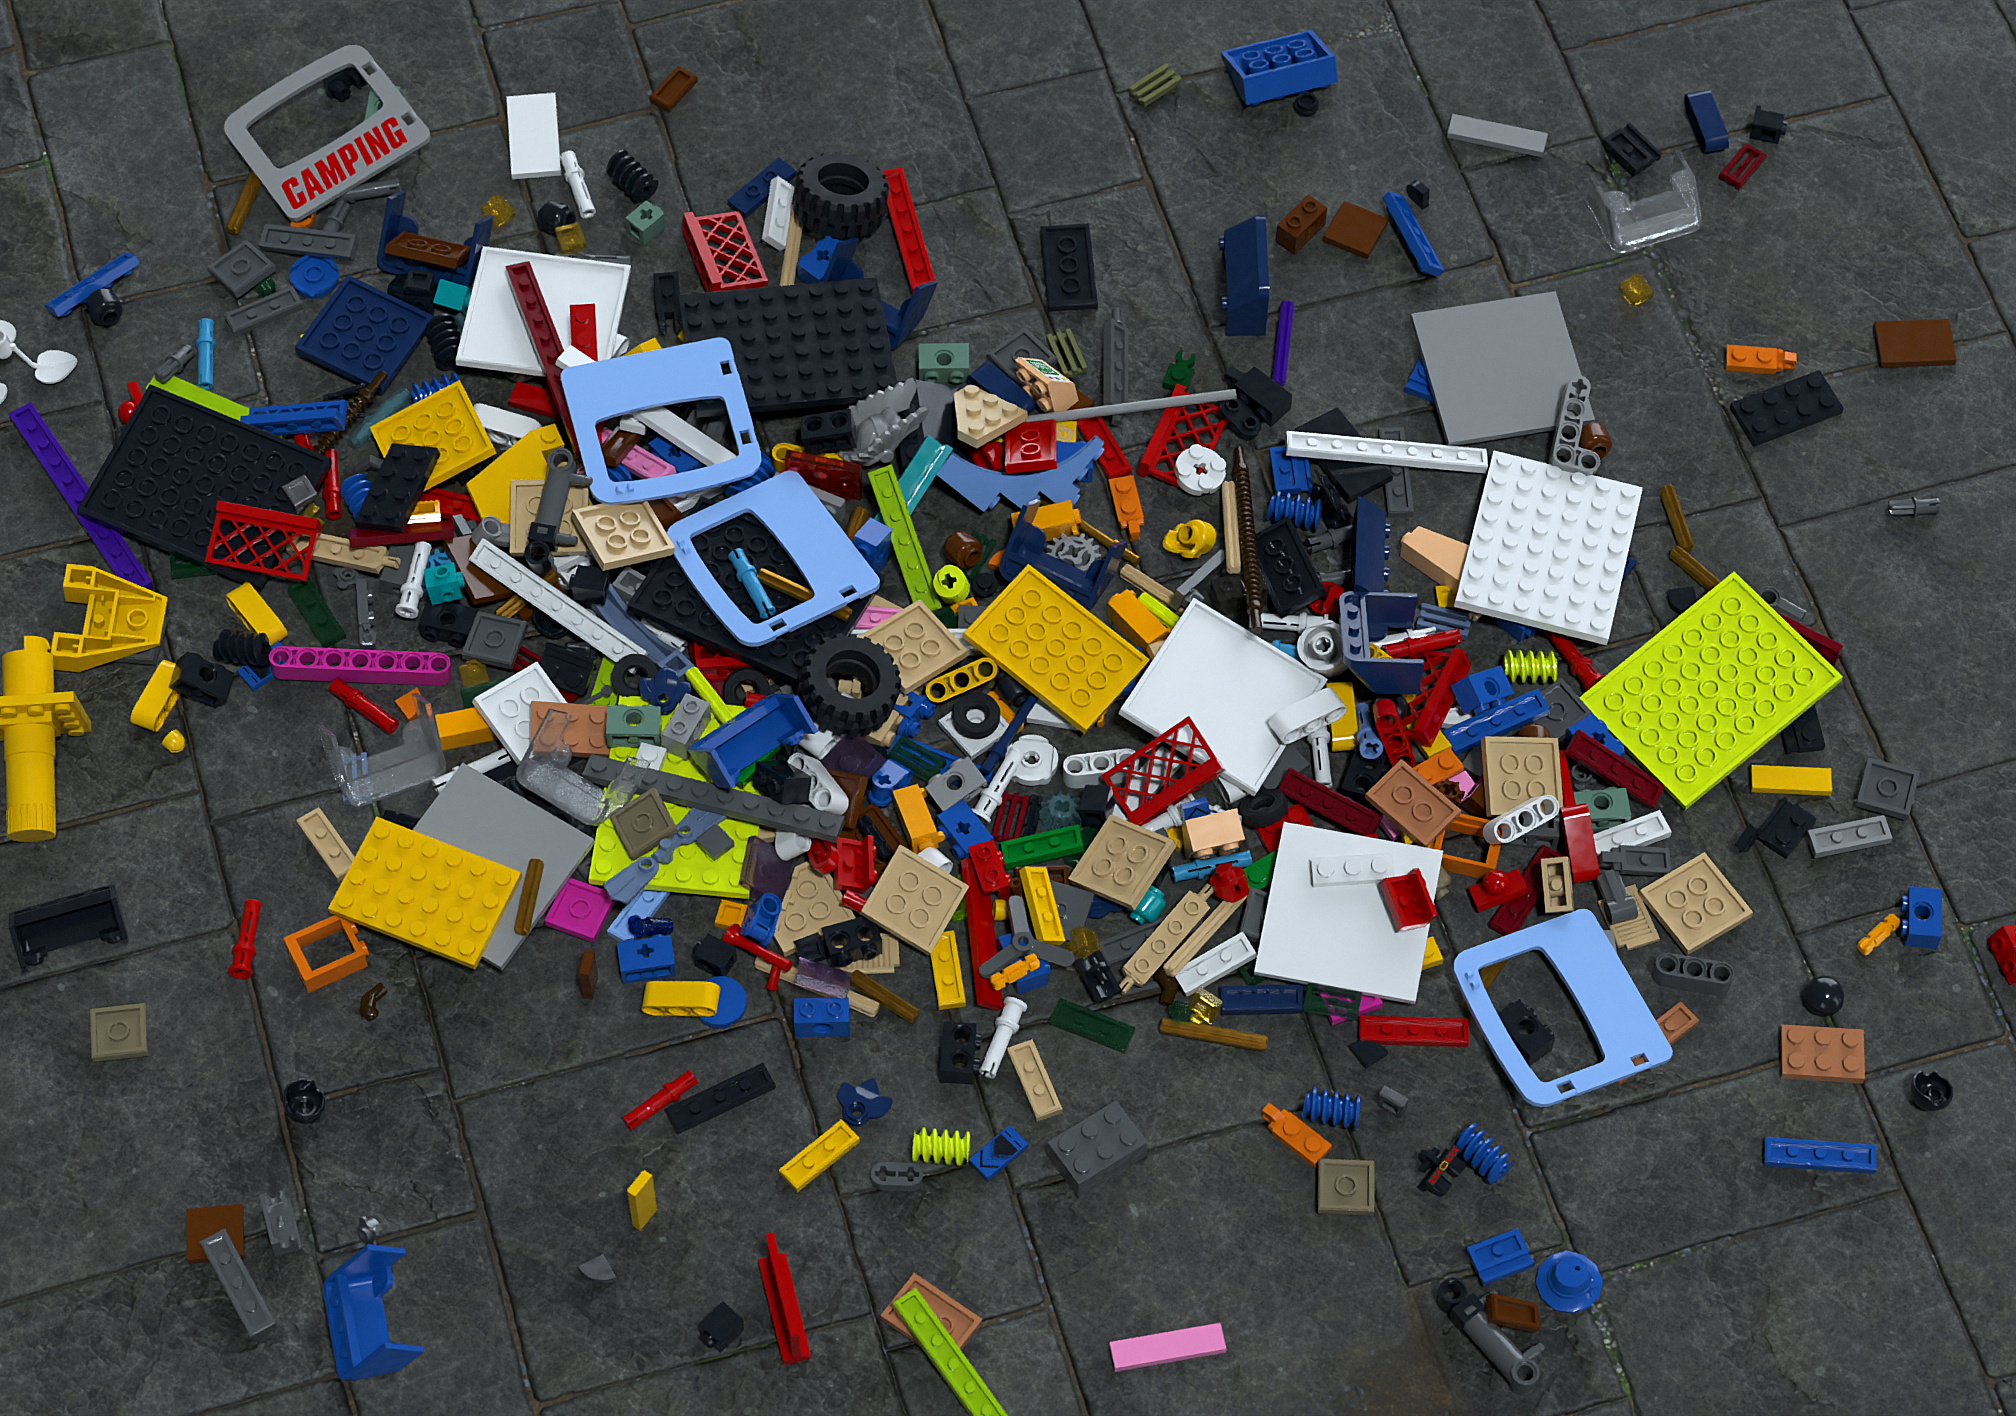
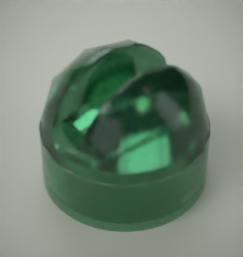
M268 276L254 286L263 297L271 295L270 292L274 294L277 288L271 276Z

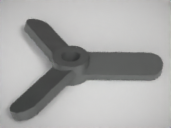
M1013 895L1007 901L1013 934L1012 943L979 967V973L983 978H990L991 975L1001 971L1018 957H1026L1031 953H1034L1039 959L1063 967L1072 966L1075 962V957L1068 950L1035 940L1029 932L1024 901L1021 897ZM1020 943H1026L1027 945H1026V946H1021V945H1019V944H1020Z

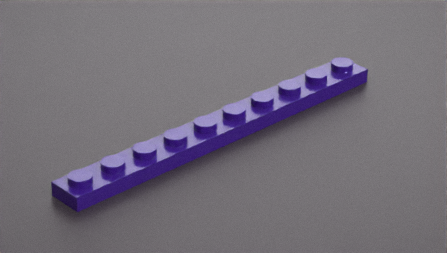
M30 402L9 413L10 420L113 574L146 589L153 588L151 579L117 530L78 514L77 508L89 488L32 403Z

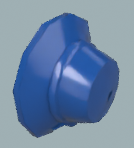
M1571 1251L1550 1255L1539 1267L1536 1279V1287L1542 1301L1554 1311L1571 1314L1589 1309L1599 1298L1603 1283L1597 1266L1584 1255Z

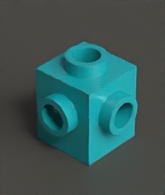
M454 562L423 569L426 588L432 605L463 598L461 587H465L462 571L457 572Z

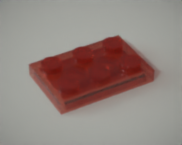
M787 449L784 457L785 471L798 472L808 485L845 500H861L863 493L862 464Z

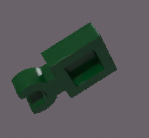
M1179 350L1177 352L1176 364H1169L1162 388L1174 391L1178 383L1186 387L1184 392H1188L1194 376V369L1192 367L1195 364V354H1192L1189 360H1183V351Z

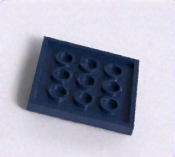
M347 275L296 344L295 352L360 384L364 383L366 387L378 372L382 370L388 377L376 392L383 394L426 334V324L434 316Z

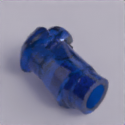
M632 915L627 922L629 932L637 938H642L644 935L665 936L672 934L674 929L672 920L664 917H646L641 919L639 915Z

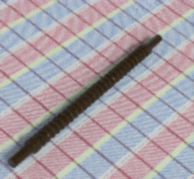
M380 370L366 388H361L357 393L358 397L353 398L354 403H349L350 408L347 407L345 430H348V424H353L352 419L358 418L357 413H362L361 408H366V403H370L374 399L373 394L388 377L384 371ZM327 431V435H322L323 440L317 441L319 445L313 446L314 451L326 456L325 451L331 450L330 445L334 446V440H339V435H344V431Z
M1239 446L1234 449L1235 466L1233 467L1241 555L1243 557L1242 565L1245 578L1247 613L1251 617L1252 632L1260 634L1262 632L1261 614L1263 613L1257 543L1255 541L1249 467L1245 463L1244 448Z

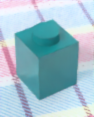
M440 279L433 303L467 314L472 289Z

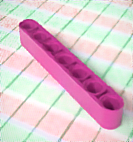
M279 646L272 649L269 654L273 675L278 679L333 681L339 677L344 682L442 686L449 683L452 678L449 657L443 653ZM280 661H286L285 664H277ZM307 662H312V663H313V664L308 665V666L303 665V664H305V663H307ZM333 663H338V664H339L338 666H335V667H331V666H330V665L333 664ZM360 664L366 665V666H364V667H362V668H357V667H356L357 665H360ZM386 665L392 666V667L389 668V669H383V668H382V667H384V666H386ZM410 667H418L415 670H409ZM436 668H444L442 671H435Z

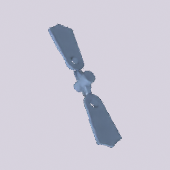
M692 808L678 823L677 828L679 832L670 839H662L658 850L651 857L639 858L603 883V887L610 899L629 904L658 873V862L670 863L673 860V851L680 844L694 842L728 816ZM686 830L689 831V833L682 834L681 831ZM643 864H650L651 866H650V867H643L642 865H643Z

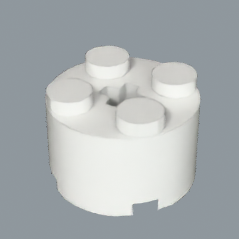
M1327 619L1316 620L1310 623L1299 637L1297 643L1298 654L1304 664L1326 678L1338 676L1349 668L1343 663L1340 625ZM1329 645L1330 647L1328 648V651L1323 652L1325 650V646Z

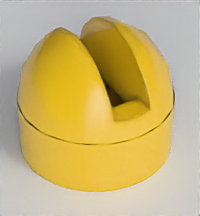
M175 729L163 739L162 745L168 751L178 753L183 750L185 739Z
M994 899L992 905L993 920L1004 921L1009 918L1006 900Z

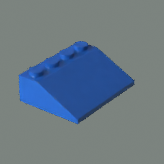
M1312 29L1221 51L1222 59L1236 91L1246 105H1258L1265 100L1282 99L1285 95L1293 93L1302 94L1309 89L1327 88L1330 84L1338 83L1335 55Z

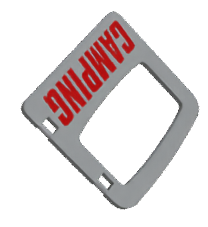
M358 45L344 46L284 78L233 112L227 118L224 125V131L229 141L291 221L304 219L426 145L431 139L427 126L419 119L412 107L383 70L376 64L369 52ZM368 66H371L375 71L370 76L364 70ZM347 67H354L383 103V107L367 120L314 153L283 168H276L247 131L248 127L278 105L313 84ZM408 115H410V117L414 121V123L410 124L409 126H407V124L403 120V118L407 117Z

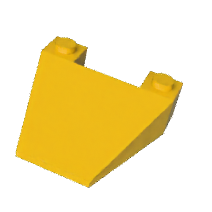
M555 424L528 432L466 484V488L481 520L487 516H493L499 519L501 523L510 524L511 480L546 479L549 454L554 449L564 448L565 445ZM589 498V506H592L593 504Z
M67 564L63 582L65 601L86 603L88 607L82 635L54 632L50 652L54 659V670L82 672L160 645L168 602L166 596L93 566Z

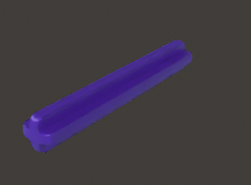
M1286 300L1282 301L1280 305L1272 380L1281 387L1286 383L1294 303Z

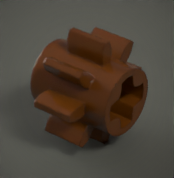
M1448 778L1442 784L1436 782L1434 787L1460 809L1465 791H1460L1459 782L1449 781Z

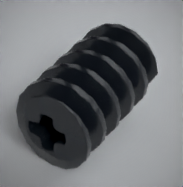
M625 149L616 152L607 164V175L613 178L636 202L646 201L656 192L659 185L658 180H653L654 176L651 173H647V169L641 167V164L635 161L632 155H628Z
M448 313L433 317L426 324L425 330L431 343L437 366L447 371L464 367L456 365V356L461 336L455 323V317Z
M224 629L213 644V656L217 661L266 666L270 663L269 654L272 649L268 636L265 633L257 634L256 632L248 633L247 631L239 632L238 630Z

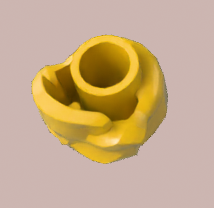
M1191 520L1186 524L1181 523L1177 525L1174 530H1169L1163 539V547L1170 552L1181 554L1184 558H1199L1201 554H1205L1213 548L1216 542V532L1214 527L1208 522Z

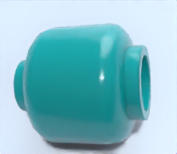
M1151 885L1135 911L1127 908L1131 912L1129 918L1139 925H1143L1144 922L1154 923L1166 906V902L1163 899L1164 893Z

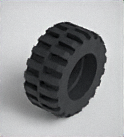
M826 152L822 153L821 156L815 155L805 161L797 171L792 198L793 211L803 225L806 224L809 230H815L819 235L832 236L833 239L845 238L846 240L854 237L861 238L866 236L867 233H872L882 224L889 195V183L884 173L879 171L878 166L874 163L870 164L868 159L863 157L858 158L855 154L849 153V155L842 154V152H835L834 154Z
M842 633L835 634L832 639L826 637L820 640V643L815 644L810 649L809 654L806 655L797 677L796 695L800 698L813 723L819 724V729L824 732L829 730L833 732L832 735L839 737L841 734H845L847 738H856L859 733L860 736H866L872 730L877 731L880 729L883 723L889 719L900 694V671L897 664L893 665L894 658L889 652L886 654L884 647L879 643L875 645L871 642L870 638L865 636L863 639L858 638L857 634L849 633L848 636H844ZM834 673L854 675L865 683L870 695L864 698L845 697L831 687L826 676Z

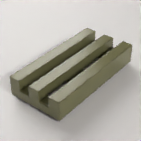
M1166 63L1131 85L1129 93L1143 107H1146L1180 85L1182 78L1179 75L1176 76L1173 69L1169 70V65ZM1170 79L1169 82L1159 87V85ZM1153 91L1152 93H1150L1149 95L1145 96L1144 98L1142 97V96H1144L1145 94H1147L1148 92Z
M1070 328L1066 329L1065 333L1059 331L1056 332L1055 336H1052V334L1047 335L1046 340L1051 352L1058 358L1057 365L1063 376L1069 378L1087 372V365ZM1066 339L1071 347V350L1075 356L1079 368L1076 367V364L1065 342ZM1056 342L1060 343V346L1068 361L1071 371L1067 370L1064 361L1060 355V352L1056 346Z

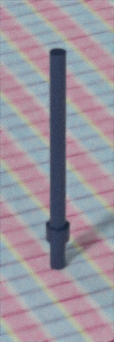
M1030 692L998 743L995 742L990 748L989 756L980 768L984 774L989 775L996 763L1004 758L1008 745L1039 698L1032 692Z

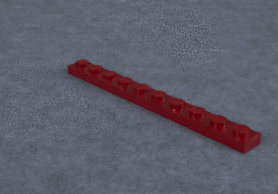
M530 261L505 266L506 276L576 457L581 456L561 384L563 369L555 365L557 358L564 352L548 307Z

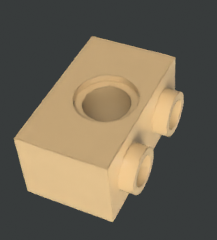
M1569 857L1541 859L1546 914L1573 912L1574 901Z

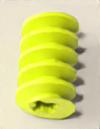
M945 565L935 574L933 586L945 603L954 605L968 597L970 584L958 567ZM954 582L953 588L949 589L951 586L950 583Z
M1511 650L1506 651L1502 668L1505 675L1510 676L1512 683H1515L1517 676H1520L1522 683L1526 682L1528 676H1531L1533 684L1536 683L1538 676H1541L1543 684H1546L1548 677H1552L1553 683L1557 681V658H1555L1553 651H1549L1546 658L1542 651H1538L1535 658L1531 650L1527 651L1525 658L1521 650H1517L1515 657H1513Z
M922 1127L919 1135H916V1132H914L912 1160L914 1162H917L920 1154H922L925 1163H928L931 1155H933L936 1164L940 1163L943 1156L946 1165H950L953 1158H955L957 1166H961L964 1159L967 1160L968 1164L970 1132L966 1131L963 1139H960L959 1131L955 1130L952 1138H949L948 1130L944 1129L941 1137H938L936 1128H933L930 1136H927L925 1127Z

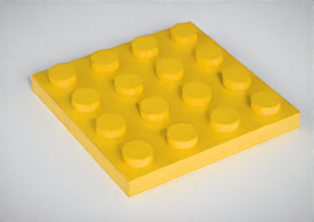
M460 380L370 426V430L384 459L392 443L438 448L440 452L439 459L423 492L497 454Z

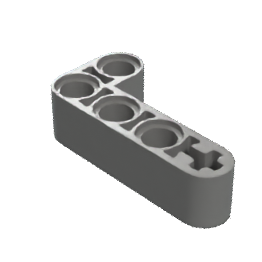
M1577 375L1569 380L1563 392L1548 464L1557 466L1562 471L1580 472L1590 476L1594 475L1599 468L1600 458L1596 452L1578 447L1590 393V382L1586 377ZM1576 389H1578V397L1573 398L1575 396ZM1567 410L1574 411L1577 416H1570ZM1562 433H1568L1572 439L1564 438ZM1557 456L1565 457L1567 462L1559 461ZM1581 462L1589 463L1592 468H1585Z

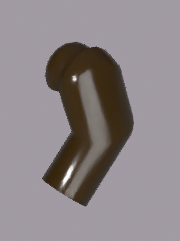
M1162 967L1154 973L1155 981H1158L1164 988L1159 1003L1165 1007H1171L1179 989V983L1176 977L1166 975Z
M380 982L361 998L359 1012L361 1016H365L367 1021H372L379 1015V1011L375 1008L376 1002L388 993L387 989Z

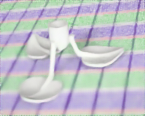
M0 320V359L8 358L12 351H14L32 368L36 369L35 376L37 380L45 384H54L63 380L77 365L76 357L59 350L43 352L38 356L37 363L32 362L13 343L16 338L14 326ZM0 383V404L6 398L8 391L6 385Z

